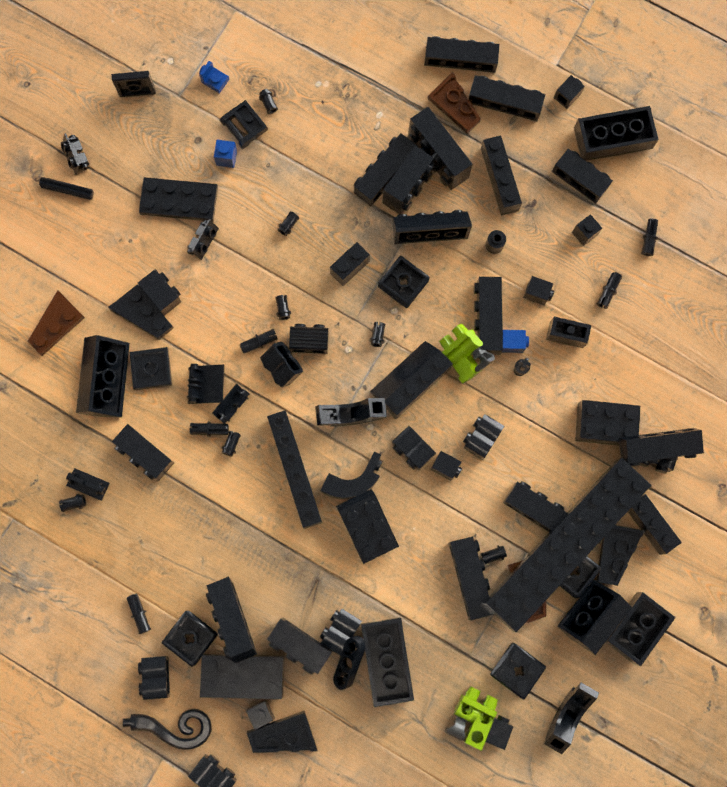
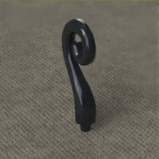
M190 709L183 712L178 720L179 731L184 735H192L194 732L192 727L187 726L188 719L196 718L199 720L201 730L193 738L177 737L155 718L145 714H131L130 718L123 719V727H130L131 731H150L168 745L182 750H190L203 745L212 731V724L208 715L198 709Z

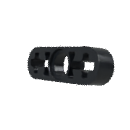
M360 636L351 637L345 642L333 676L334 685L339 690H344L353 685L366 648L365 641ZM347 658L351 660L352 668L347 665Z

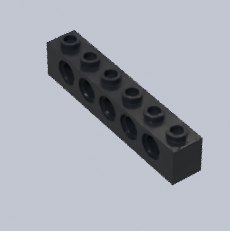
M286 410L269 415L267 418L302 527L306 529L321 524L322 520Z

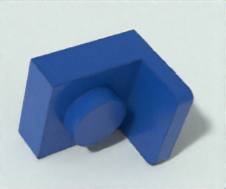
M211 61L203 65L199 71L201 83L219 94L230 80L228 75L214 68Z

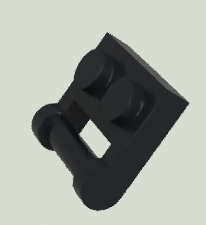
M246 100L220 118V122L223 126L226 125L235 136L242 149L246 148L250 142L268 130L266 124ZM236 118L248 135L244 137L231 120Z

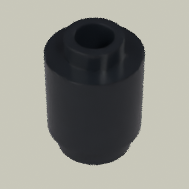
M499 230L492 231L486 240V249L492 254L500 253L506 243L505 234Z

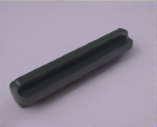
M41 177L39 181L41 188L91 200L94 195V191L90 188L46 177Z

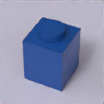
M216 140L214 151L216 166L235 168L237 156L235 142Z
M503 330L502 353H523L526 347H529V336H526V330Z

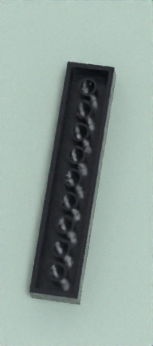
M623 458L616 460L488 597L484 604L511 631L517 632L652 485Z

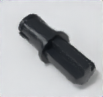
M648 219L646 235H643L644 243L641 252L644 256L654 255L655 243L658 240L656 236L657 219Z
M617 272L611 274L606 286L602 288L603 292L597 302L599 307L602 308L604 306V309H608L613 296L617 294L616 289L622 279L621 274Z
M271 329L260 335L255 334L256 337L240 343V348L243 353H247L259 347L263 348V345L278 340L277 335H274L276 334L274 329Z
M529 358L520 359L515 363V375L523 376L528 373L531 363L528 362Z
M209 421L207 423H190V427H192L190 428V435H207V437H210L211 435H228L229 433L228 424H211Z
M138 594L128 596L127 601L132 612L131 618H134L139 634L151 630L145 615L147 611L143 609Z

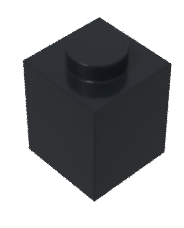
M570 75L557 89L554 99L568 109L582 94L585 86L578 78Z
M590 214L575 226L572 233L585 246L598 236L603 228Z
M532 276L523 298L545 305L553 297L554 290H552L554 283Z
M441 451L431 470L451 481L453 477L458 478L462 470L459 467L461 461Z
M266 699L246 710L254 730L266 725L275 718Z
M498 715V718L495 717L485 742L505 750L514 726L509 724L510 720L501 715Z

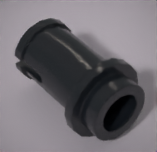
M264 89L259 93V100L263 102L267 113L273 114L278 110L272 98L273 93L269 89Z
M290 211L282 224L278 225V231L284 236L291 234V229L299 220V216Z
M287 295L276 296L277 317H279V320L289 319L291 311L288 308Z
M374 322L372 338H370L372 346L382 347V344H384L385 323L380 322L378 325V322Z
M229 431L225 445L221 447L224 455L232 457L233 454H236L235 449L241 437L239 433Z
M76 494L75 497L59 500V504H62L59 506L62 512L75 508L82 509L83 506H86V499L84 495Z
M498 545L495 549L482 552L481 556L486 565L499 559L504 560L507 554L504 546Z

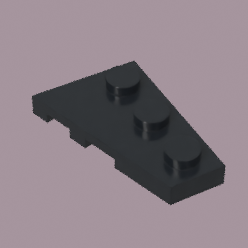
M138 284L108 307L111 311L119 314L157 339H161L173 329L170 322Z
M615 525L602 539L599 560L601 570L597 574V582L618 586L628 566V562L645 532L644 530Z
M305 711L268 723L256 730L251 729L247 731L253 753L299 752L300 750L318 751Z

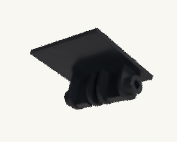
M190 364L188 368L189 384L187 385L189 387L188 404L223 403L224 364L203 366Z

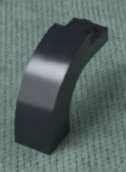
M367 398L350 404L315 406L317 426L356 425L387 417L385 398Z
M374 451L365 471L358 478L344 480L329 473L320 490L321 493L336 499H351L372 489L380 475L373 472L374 470L378 471L383 462L380 460L381 454Z
M582 682L576 688L573 687L555 714L544 744L563 754L572 743L579 721L587 709L597 700L599 692Z

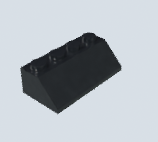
M454 210L452 213H444L443 211H437L433 214L417 213L413 216L399 214L393 217L392 223L394 244L468 239L472 228L468 211L463 212L462 210Z
M99 335L84 338L76 413L101 417H122L130 343Z
M425 341L370 392L375 398H385L386 409L397 419L452 368L453 363L439 349Z

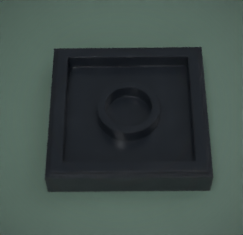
M149 71L111 74L112 82L119 97L156 94Z
M168 347L129 352L134 390L172 385Z

